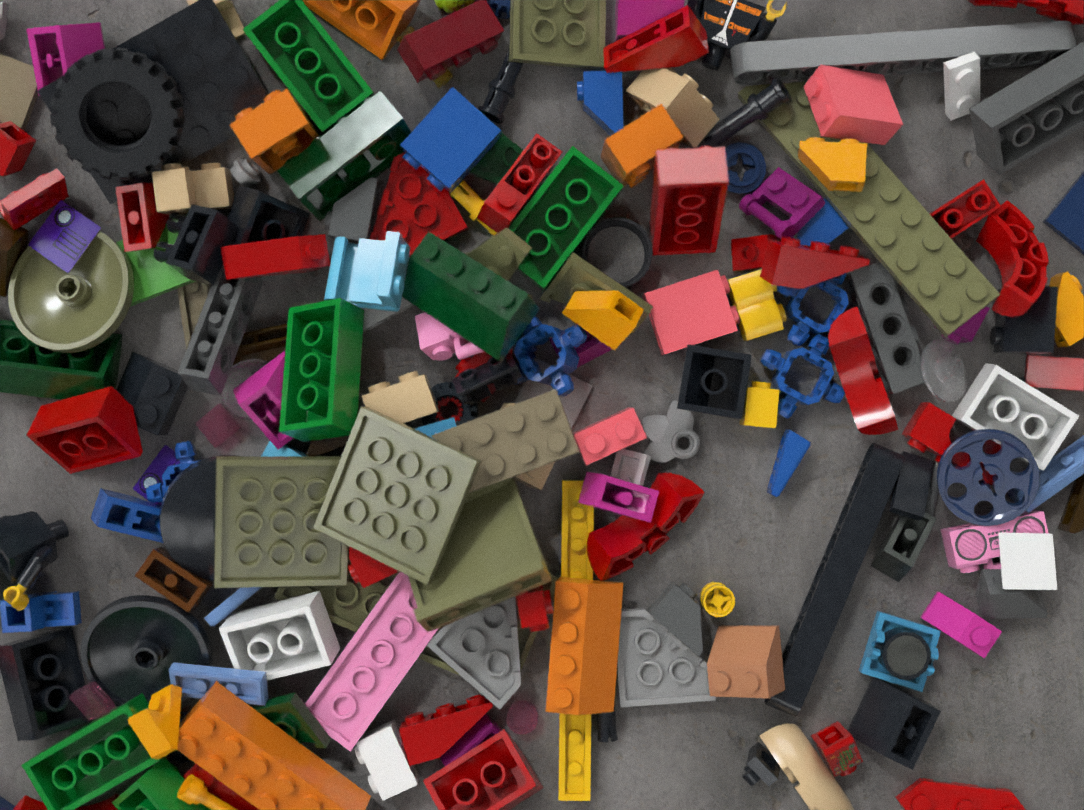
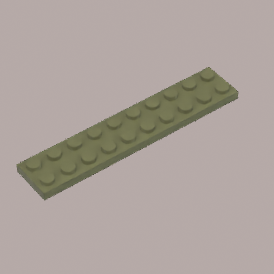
M806 82L783 83L791 95L792 102L788 105L783 103L770 112L767 119L757 120L944 337H948L1000 295L999 292L868 144L865 184L862 192L829 191L798 159L800 141H806V139L812 137L823 138L826 142H839L842 139L821 137L803 87ZM771 84L746 86L738 92V98L745 105L749 95L752 93L758 94Z

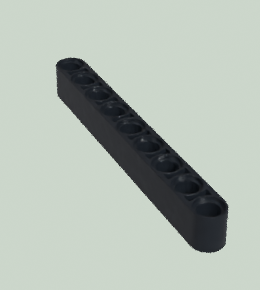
M872 443L869 446L783 651L782 661L785 690L771 698H765V705L794 717L799 714L900 473L904 455L876 443Z

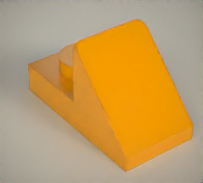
M171 684L152 694L149 709H144L128 718L130 726L152 759L158 760L178 750L182 687Z

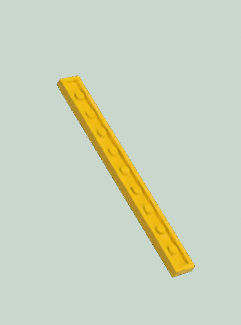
M562 480L561 577L593 580V569L587 555V540L589 532L594 531V507L578 503L584 480ZM559 713L558 801H590L591 714L570 715Z

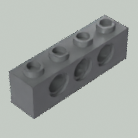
M880 262L846 274V285L854 307L859 309L875 357L879 377L883 381L886 393L895 394L929 382L927 374L930 373V367L925 356H921L918 350L919 336L916 328L913 325L910 326L906 314L909 312L904 296H899L895 285L898 282ZM875 288L882 290L885 295L882 305L876 304L872 299V292ZM886 318L891 319L895 323V331L892 335L886 334L883 330L882 325ZM897 348L902 349L906 354V360L901 366L893 358Z
M224 264L222 265L214 285L210 288L178 370L179 376L191 390L221 396L263 285L260 277L226 280Z

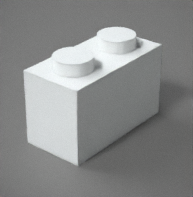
M394 719L365 732L356 743L357 746L354 747L355 754L361 765L366 764L370 773L368 776L369 785L374 794L379 792L382 801L418 785L420 775L415 765L409 766L401 735Z

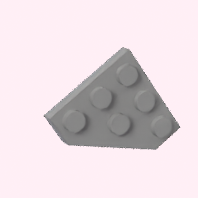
M516 596L443 626L427 644L434 653L498 709H501L521 686Z
M645 608L622 609L617 666L620 708L716 701V697L710 696L707 662L702 657L694 653Z

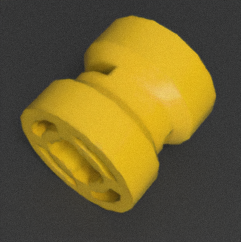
M710 582L700 592L701 605L710 615L724 617L732 612L735 606V597L725 584Z

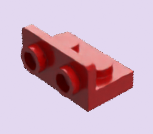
M56 168L50 173L41 174L34 181L19 190L11 192L7 197L0 200L1 216L13 230L23 226L57 205L60 200L63 201L69 197L65 177Z

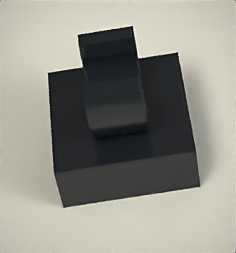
M757 742L749 749L747 765L744 767L746 773L742 775V778L750 786L756 784L760 779L770 786L778 780L780 765L773 755L760 742Z

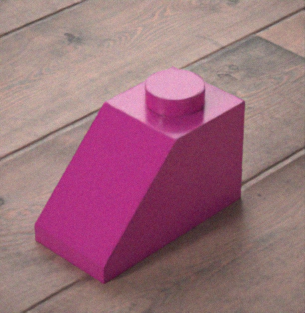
M586 472L578 503L651 523L659 491L604 474Z
M938 591L920 617L983 658L986 657L1002 632Z

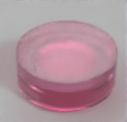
M517 701L507 711V724L517 734H528L538 724V711L528 701Z

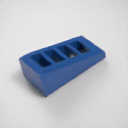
M785 429L782 435L767 487V493L775 497L780 496L811 445V442L790 429Z

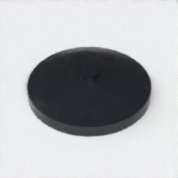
M219 455V456H237V455ZM216 456L192 464L173 480L163 497L159 516L162 540L173 560L194 575L214 581Z
M129 596L108 604L93 618L81 642V663L89 683L101 697L116 707L141 693L144 694L149 703L152 694L171 685L169 668L173 662L212 666L211 644L207 633L199 621L190 612L188 613L172 601L156 596ZM181 697V708L187 706L195 698Z

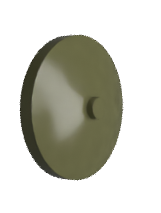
M101 231L97 233L69 273L28 246L18 259L9 282L8 303L11 316L21 333L30 341L43 348L60 353H74L90 349L111 336L125 319L134 293L133 269L128 256L120 245Z

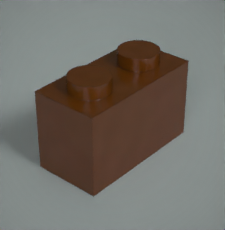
M163 547L153 549L135 575V577L188 613L198 607L214 584L213 581L202 579L179 566Z

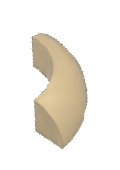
M785 723L775 726L760 735V738L791 783L799 782L794 787L810 810H854L849 798L797 725Z

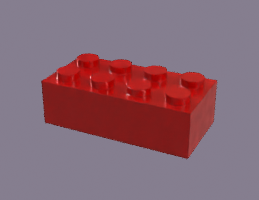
M702 146L691 149L667 148L665 150H656L649 220L652 256L716 252L729 182L725 147Z

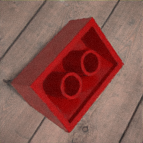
M112 386L40 406L26 435L70 474L141 457L143 453L133 406Z
M506 729L498 732L423 780L438 810H510L543 789L529 761Z

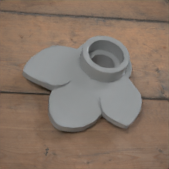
M677 401L671 402L667 416L649 415L642 419L644 432L653 441L648 445L644 454L651 456L653 461L664 463L675 457L689 459L699 450L700 439L693 430V415L690 411L677 409ZM681 437H686L689 440L688 448H679L678 440Z

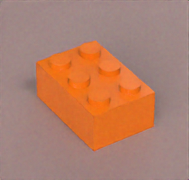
M288 89L282 92L281 90L271 92L263 99V104L255 109L252 107L244 109L235 116L236 121L230 124L250 158L269 175L282 168L289 158L300 154L310 146V143L316 137L320 136L303 108Z
M661 103L605 139L601 159L617 181L624 185V187L629 185L632 189L647 179L648 171L654 168L656 150H665L667 148L679 149L678 146L683 136Z

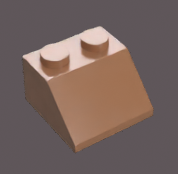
M778 625L718 626L707 662L710 696L771 698L785 690L780 629Z

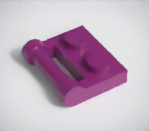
M778 167L752 194L742 198L739 203V209L746 215H753L774 230L775 236L781 240L782 236L793 238L825 205L822 196ZM767 201L790 217V219L782 221L762 207V205Z

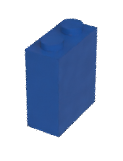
M452 87L401 143L400 146L405 152L402 158L415 170L421 166L430 175L426 179L440 192L445 188L452 193L502 137L501 129Z

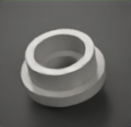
M236 158L233 161L234 166L230 171L240 184L249 188L252 184L257 185L261 181L258 175L260 170L253 161L248 158L245 160Z

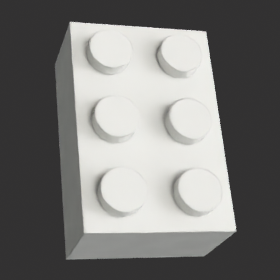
M985 363L952 415L958 422L973 431L996 429L1016 436L1030 449L1038 469L1042 471L1045 470L1079 415L998 365ZM991 439L992 441L996 442L1001 446V442L999 440ZM1017 457L1018 459L1028 464L1027 459L1023 457Z
M320 591L231 613L219 628L234 669L266 672L267 680L331 665L340 650Z

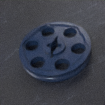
M996 429L975 430L957 438L944 451L937 469L938 488L949 510L964 521L982 526L1003 524L1020 516L1028 509L1036 497L1040 480L1038 465L1026 444L1016 436ZM989 439H997L1001 442V449L995 454H987L983 451V444ZM957 452H966L970 455V461L963 467L954 466L951 462L953 455ZM1017 457L1027 459L1028 467L1026 470L1019 473L1013 472L1009 467L1013 459ZM980 462L983 463L990 475H994L992 477V484L996 491L995 493L992 492L990 485L985 480H981L983 479V470L979 464ZM956 482L962 483L966 487L964 495L957 498L947 493L948 487ZM1010 489H1021L1024 492L1022 500L1017 503L1008 502L1005 499V495ZM980 501H989L993 508L987 515H978L974 511L975 505Z

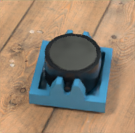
M877 610L859 672L923 692L927 676H931L935 671L933 661L939 658L936 646L941 631Z

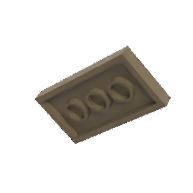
M557 389L431 435L432 438L482 461L469 493L580 453Z

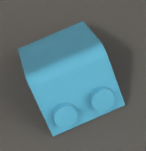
M387 231L385 241L360 238L359 244L348 243L346 237H336L324 301L342 298L359 308L400 311L410 255V247L400 232Z

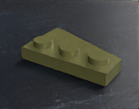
M506 227L465 254L505 280L510 281L532 247Z
M573 252L540 297V300L549 303L551 300H555L567 305L575 291L618 290L644 309L635 329L631 333L637 330L653 308L652 305Z

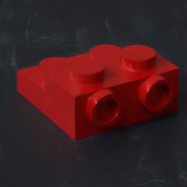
M540 585L517 595L516 600L521 627H529L530 632L548 629V614L553 613L550 589L543 590V585Z

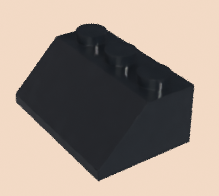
M71 627L0 645V670L18 741L37 740L94 720Z

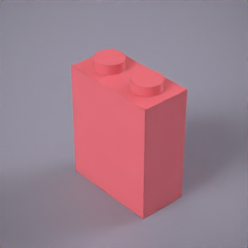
M820 64L803 86L821 137L856 139L859 142L885 145L903 125L885 77L882 74Z
M715 270L642 295L643 300L653 306L649 318L661 355L687 348V344L696 345L738 331L736 325L740 324V318L736 307L729 305L726 294L730 293V287L725 275L720 276L719 271Z
M628 407L573 432L580 455L586 465L647 438L633 407Z

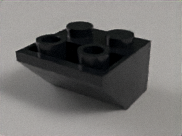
M873 677L847 731L854 739L913 770L941 711L931 703L879 678Z

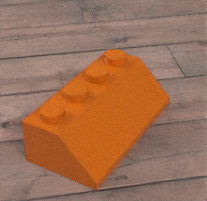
M302 0L310 10L381 60L387 56L405 31L420 3V0Z
M559 577L556 580L546 712L570 715L614 712L624 582Z

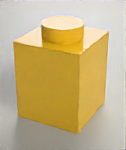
M752 381V387H747L740 425L776 428L780 390L771 389V383Z

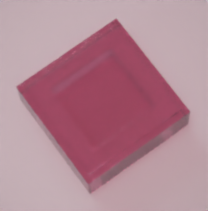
M222 403L216 405L195 423L214 448H218L242 428Z
M95 681L75 690L69 697L89 721L109 713L115 706L114 702Z

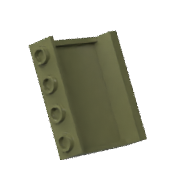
M514 477L468 493L431 584L426 585L408 576L417 604V608L413 609L416 620L428 633L552 581Z

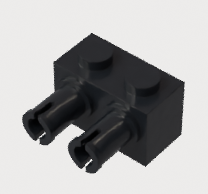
M192 204L187 216L177 212L169 215L171 219L178 220V222L167 220V229L171 233H178V237L174 245L164 241L157 243L156 246L158 248L166 249V251L154 249V258L158 262H165L188 279L214 285L223 265L221 247L232 244L239 227L218 210Z

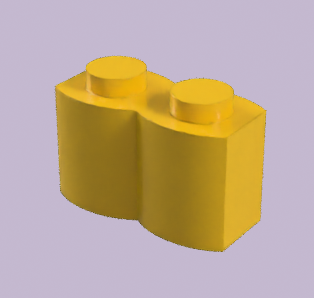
M761 269L727 280L730 287L729 297L732 306L734 305L740 318L738 326L744 341L783 330V322L787 321L783 305L781 303L777 304L773 292L777 291V285H772L760 278Z

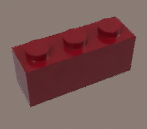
M479 0L404 36L397 50L417 83L426 78L433 81L442 76L447 68L453 65L459 68L467 64L473 58V55L479 52L485 55L493 51L499 45L497 41L503 34L504 29L487 1Z

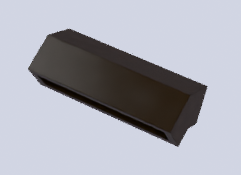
M287 324L244 333L231 369L271 361L286 350Z

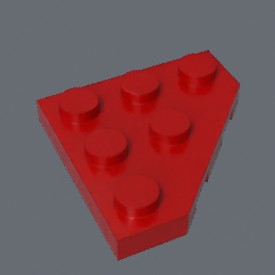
M404 152L393 158L390 168L391 172L382 195L370 239L385 241L387 231L400 232L410 247V257L428 232L446 241L465 231L468 227L448 190L444 188L440 192L426 179L430 175L421 166L415 170L402 158L405 154Z
M919 778L895 797L905 810H1026L1009 789L986 788L958 782H939L926 778Z

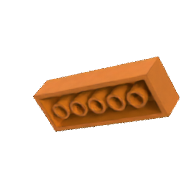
M217 681L179 724L178 751L259 810H366L371 795Z

